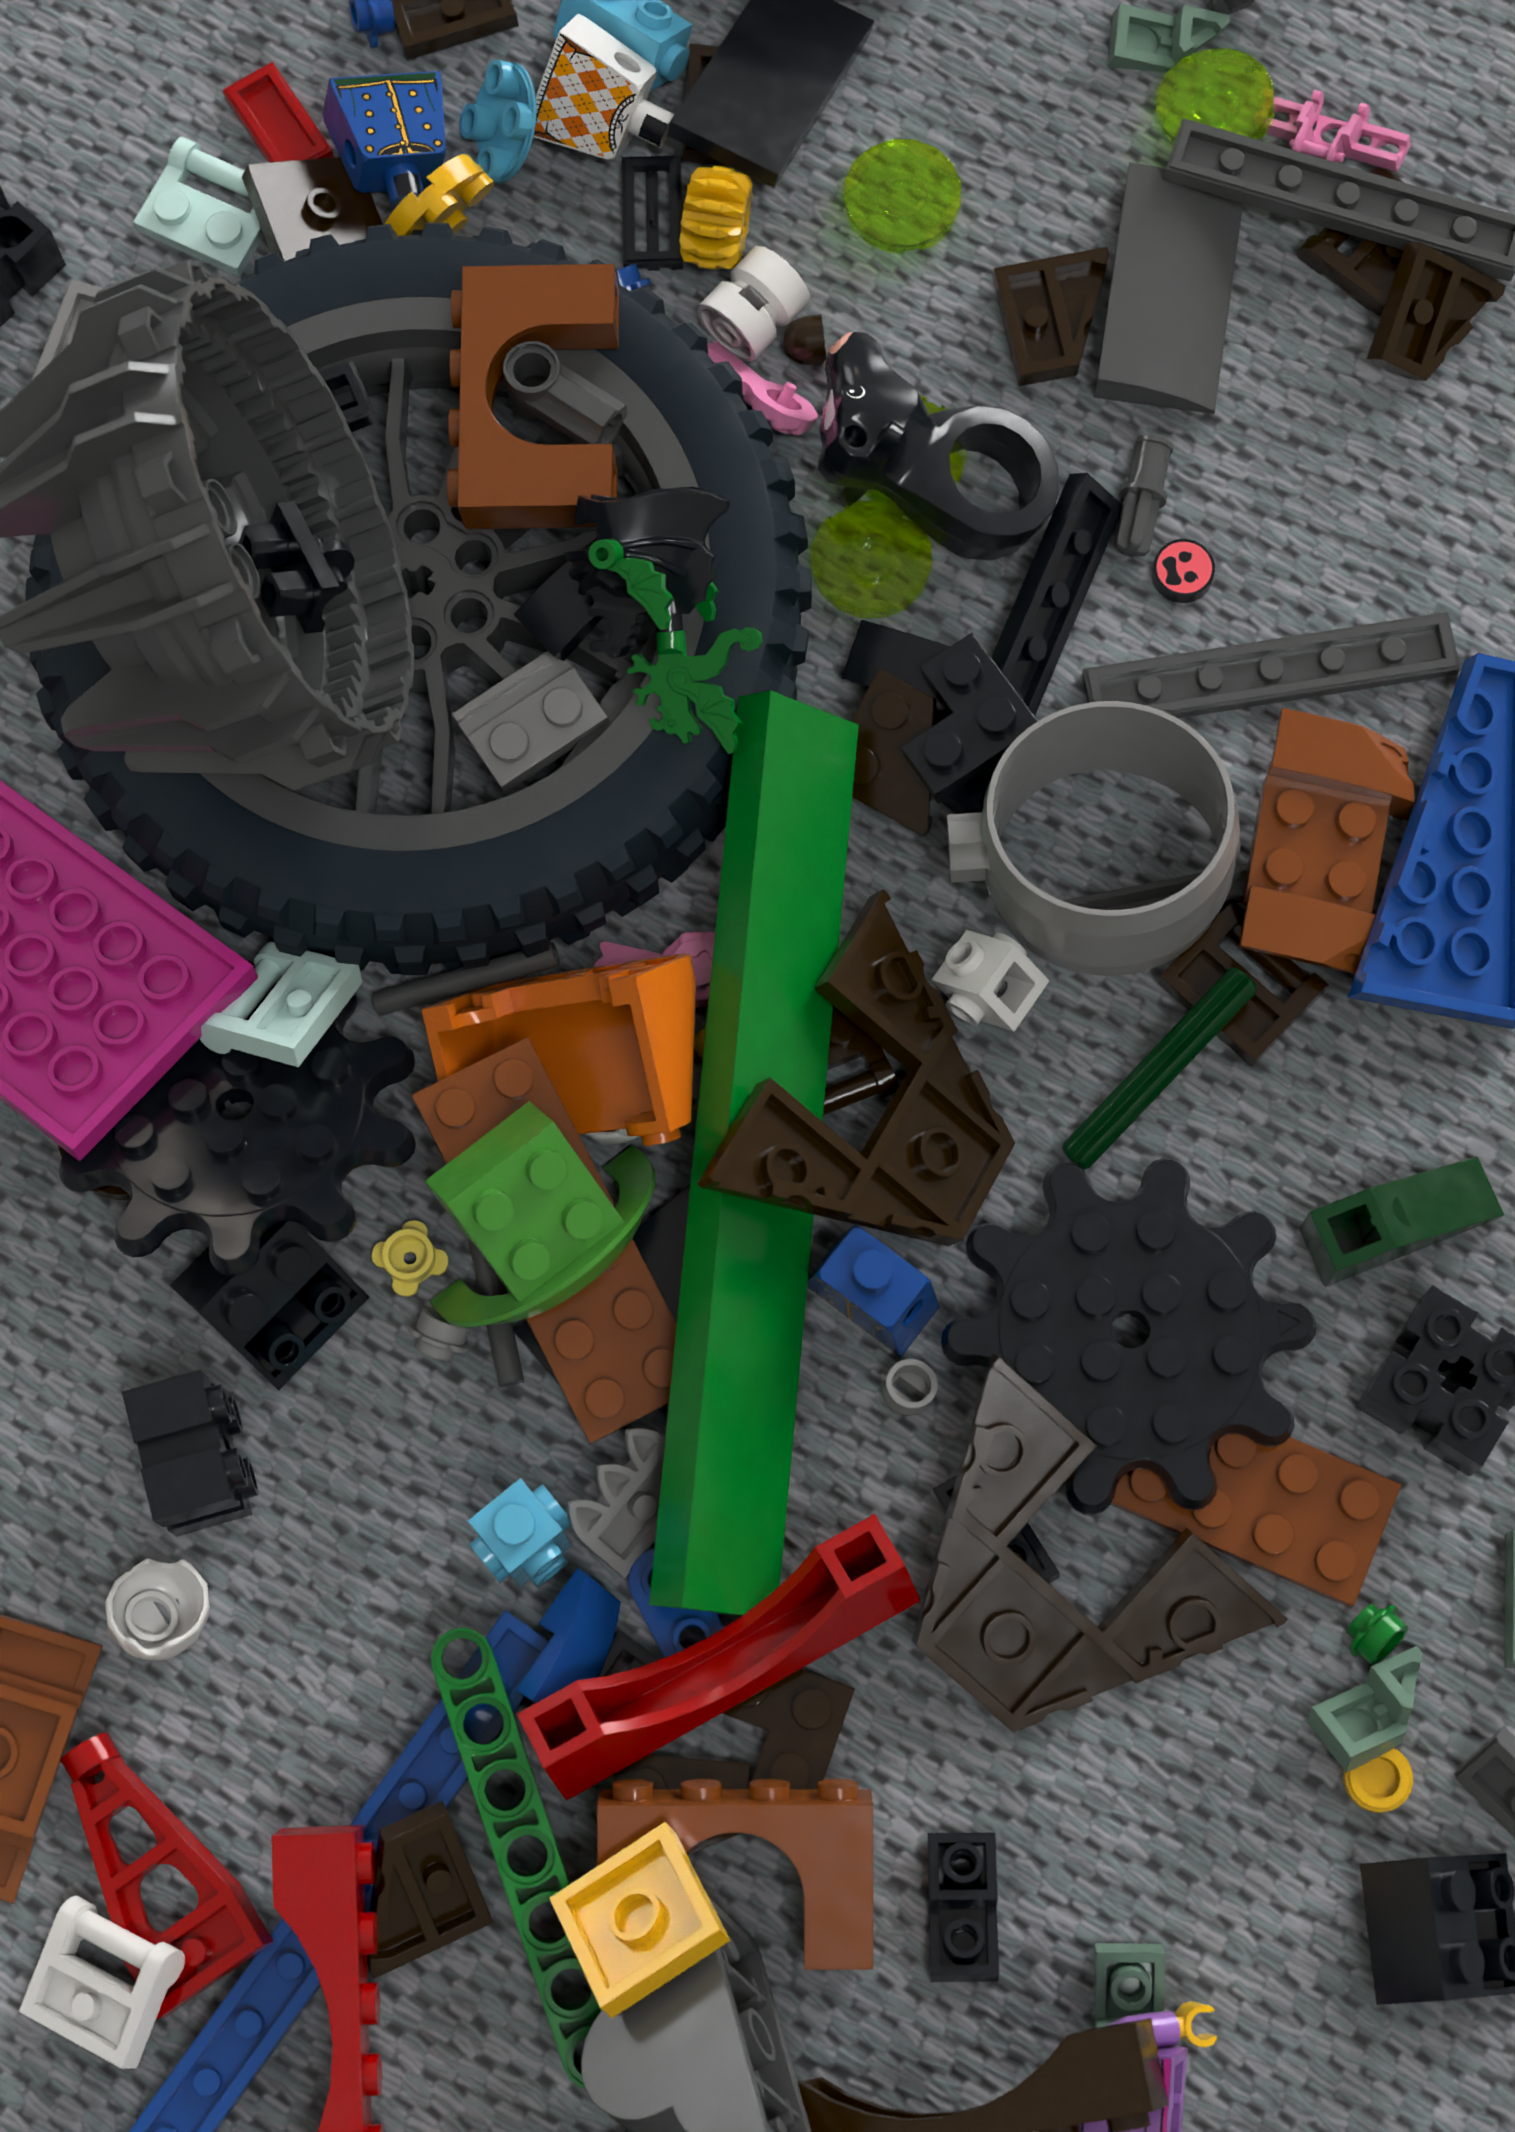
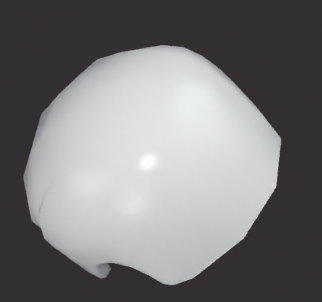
M150 1558L143 1560L135 1565L131 1571L125 1572L115 1580L105 1600L108 1633L125 1652L144 1660H168L193 1646L207 1622L210 1609L207 1582L193 1565L184 1559L176 1563H163ZM154 1602L162 1604L169 1613V1626Z

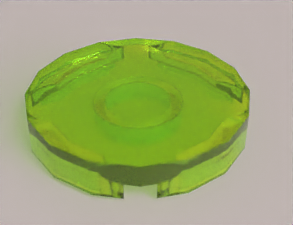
M1230 48L1202 50L1183 58L1166 73L1157 90L1156 113L1158 124L1162 133L1164 132L1165 136L1171 140L1172 146H1174L1182 118L1260 140L1267 133L1275 117L1274 84L1266 67L1250 54Z
M891 139L871 146L854 160L845 178L844 208L852 229L867 244L889 253H905V250H915L918 248L921 251L936 245L951 232L960 214L961 181L954 164L938 148L916 139Z
M858 501L851 506H845L844 511L837 513L833 518L831 515L820 525L812 544V576L821 595L837 610L858 618H885L906 610L923 594L932 572V545L927 534H924L923 530L905 515L898 506L885 501Z

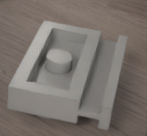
M546 651L452 713L456 723L462 729L504 794L572 750L581 738L609 720L567 659L563 661L555 658L549 651Z

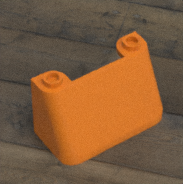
M690 953L508 980L472 990L421 1009L438 1081L528 1037L578 1134L626 1129L628 1136H641L643 1146H651L679 1139L681 1137L680 1127L691 1122L696 977Z

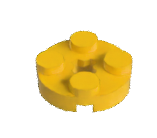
M468 154L458 155L427 176V179L432 184L418 197L411 191L393 210L384 225L390 224L397 236L411 235L413 230H423L426 223H449L453 233L456 234L468 222V218L463 214V211L467 207H471L481 201L492 190L495 182Z

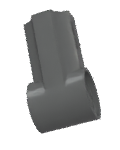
M539 341L520 343L507 353L503 361V374L508 398L512 409L520 417L528 420H542L577 444H611L619 434L620 427L627 416L626 405L562 365L556 352L548 345ZM533 375H541L548 378L543 384L536 387H527L520 384L524 379Z

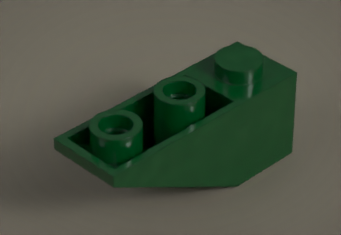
M1477 1156L1374 1186L1312 1210L1306 1216L1299 1230L1324 1286L1327 1287L1504 1216V1213Z

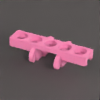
M1318 90L1313 91L1311 96L1312 102L1306 100L1304 105L1267 95L1262 114H1257L1254 119L1255 128L1290 141L1289 147L1292 150L1335 163L1343 162L1344 157L1397 172L1411 147L1410 135L1369 124L1370 106L1360 103L1357 110L1359 115L1352 114L1349 122L1320 115L1324 94ZM1280 111L1289 116V121L1286 123L1269 118L1268 116L1273 112ZM1339 129L1332 143L1322 140L1321 137L1325 131ZM1363 136L1369 138L1371 144L1366 146L1359 144L1358 141ZM1391 144L1399 150L1397 154L1380 150L1379 147Z

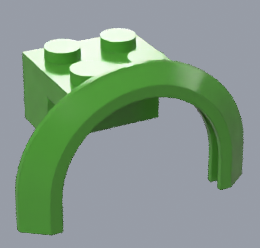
M528 1101L424 1181L460 1231L477 1247L510 1293L496 1296L479 1295L469 1289L459 1278L429 1303L445 1321L452 1325L478 1327L524 1320L547 1311L567 1300L600 1276L619 1257L634 1237L655 1187L656 1174L653 1164L646 1155L632 1145L603 1167L605 1173L614 1180V1185L620 1191L615 1209L556 1124Z

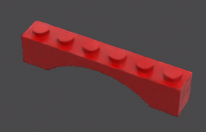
M873 1514L816 1546L802 1564L773 1593L742 1617L710 1637L676 1654L639 1668L603 1677L577 1680L517 1715L543 1769L567 1801L919 1603L921 1600L904 1562L878 1518Z
M363 1825L281 1828L271 1836L273 1907L296 1933L316 1969L328 2006L333 2045L330 2089L317 2132H384L382 2124H372L371 2096H380L382 2091L381 2054L370 2053L369 2025H378L380 2020V1990L378 1982H368L367 1955L377 1954L378 1922L376 1912H366L365 1884H374L376 1879L374 1842H364Z

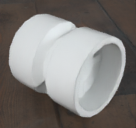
M755 246L730 272L731 282L722 281L697 306V315L709 335L740 360L748 363L753 362L777 337L775 326L786 327L810 302V293L799 274L786 260L763 246Z

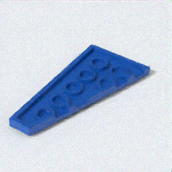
M1477 653L1466 659L1462 665L1347 998L1504 1028H1515V661Z

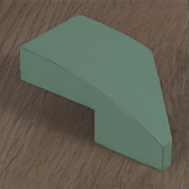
M1119 3L1112 15L1107 67L1168 73L1223 33L1230 23V15L1183 4L1176 16Z
M1417 1646L1371 1666L1366 1683L1311 1707L1307 1723L1346 1773L1370 1762L1403 1742L1413 1707L1415 1686L1423 1655Z

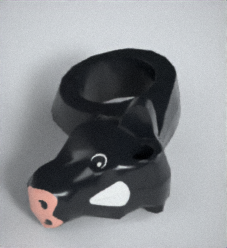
M849 332L829 348L823 364L827 377L828 391L819 428L822 450L818 460V471L829 483L844 486L837 498L839 501L850 507L868 490H878L889 497L905 515L933 540L955 555L967 559L995 560L1013 554L1047 522L1055 509L1059 494V467L1047 440L1027 420L1005 409L984 406L952 408L928 414L926 405L919 393L910 383L889 367L881 346L868 333ZM961 450L981 452L997 460L1011 475L1018 489V511L1008 514L995 513L972 504L961 493L953 479L950 470V454Z

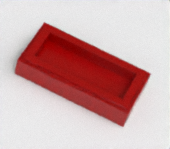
M273 61L222 90L224 98L268 163L334 157L331 147Z

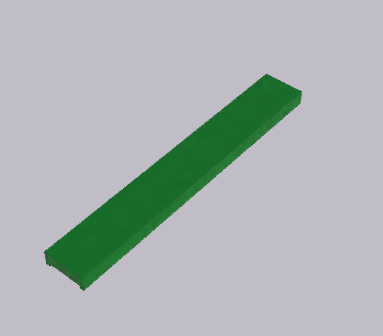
M771 690L738 697L737 716L742 724L736 732L739 743L737 752L733 753L649 1600V1606L739 1617L746 1614L780 1586L814 1215L704 1189L697 1185V1182L756 1084L768 1078H772L817 1118L823 1121L833 1005L814 988L839 946L859 724Z

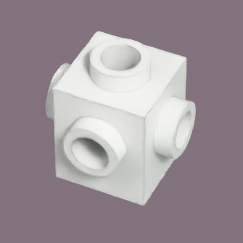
M966 930L960 940L950 948L944 963L931 980L949 998L946 1003L947 1009L963 1022L971 1026H977L982 1021L1010 1031L1017 1029L1049 983L1047 977L1026 956V950L1011 937L999 932L990 937Z

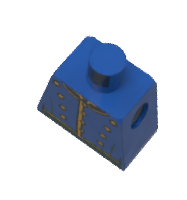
M440 71L329 78L322 116L354 189L361 193L387 191L392 210L411 191L418 197L424 191L423 188H427L432 184L427 179V176L443 165L445 159L446 142Z
M856 1224L842 1233L808 1277L807 1288L900 1358L940 1308L931 1281L922 1272ZM915 1305V1307H914V1309L912 1310V1312H911V1313L909 1314V1316L905 1319V1317L907 1316V1314H908V1312L910 1311V1309Z

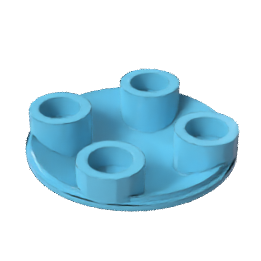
M495 59L489 63L486 69L485 80L480 88L475 104L468 103L462 110L460 133L464 139L476 141L478 147L476 164H479L495 184H503L511 180L518 173L529 153L536 124V96L530 75L522 65Z

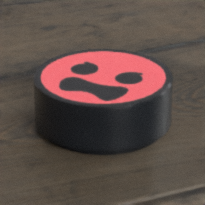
M1178 539L1164 545L1158 551L1152 568V580L1157 591L1166 599L1177 603H1190L1203 597L1210 589L1215 574V563L1209 550L1202 544L1190 539Z

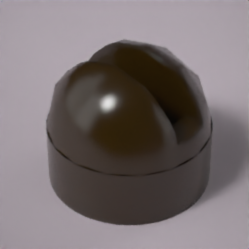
M822 314L803 316L792 321L787 327L783 340L784 347L788 356L795 362L806 365L822 364L825 362L826 349Z

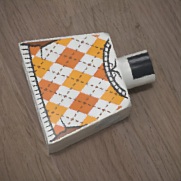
M577 14L559 31L536 95V124L533 137L606 160H615L628 146L633 135L661 148L668 137L670 121L675 114L647 101L657 74L655 67L588 18Z

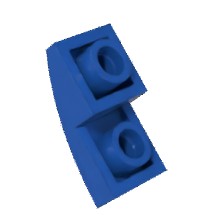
M577 1568L539 1622L541 1626L553 1634V1637L534 1662L516 1691L536 1704L577 1680L599 1677L613 1641L621 1601L589 1575Z

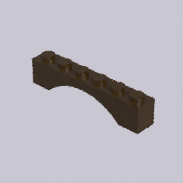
M1151 2018L1091 2028L1066 2035L1046 2062L1016 2088L984 2105L963 2111L919 2113L886 2108L851 2095L823 2077L797 2081L811 2132H1082L1080 2124L1106 2120L1108 2132H1122L1150 2126L1149 2112H1154L1169 2105Z

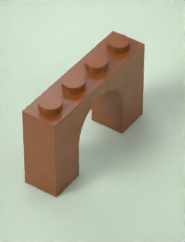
M614 264L462 266V290H452L451 293L453 328H461V349H451L450 380L452 388H460V409H450L448 417L450 446L459 447L458 469H448L447 474L449 507H458L465 529L596 527V523L574 525L577 500L580 495L591 499L593 494L617 497V463L612 444L542 445L521 440L509 433L498 423L493 416V404L498 386L504 378L503 361L507 353L520 343L539 341L548 345L553 350L619 349V286Z
M624 1779L613 1782L612 1789L600 1790L597 1803V1866L664 1822L675 1831L686 1853L701 1841L719 1834L736 1832L761 1837L776 1845L788 1856L802 1882L804 1891V1970H873V1800L871 1789H858V1782L849 1779L822 1780L817 1783V1789H790V1782L781 1779L754 1780L749 1783V1789H722V1783L712 1779L686 1780L681 1782V1789H653L652 1781Z

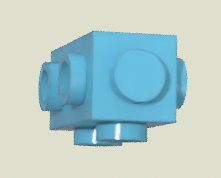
M561 0L553 37L556 39L559 31L577 14H580L655 67L657 74L650 92L667 81L676 80L684 71L690 55L686 47L693 24L675 14L666 3L660 0Z
M520 1478L468 1520L469 1524L479 1535L469 1545L499 1583L511 1575L520 1588L530 1580L539 1587L553 1578L568 1563L563 1553L572 1545L564 1531L571 1524L565 1511L543 1484L532 1492Z

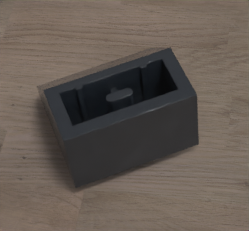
M291 1221L277 1223L268 1228L262 1235L258 1262L246 1274L228 1277L218 1273L210 1261L209 1245L170 1285L278 1391L370 1298L297 1222Z
M1506 1853L1426 1857L1360 1864L1376 2005L1448 2001L1515 1994V1917L1513 1909L1515 1888L1508 1870Z

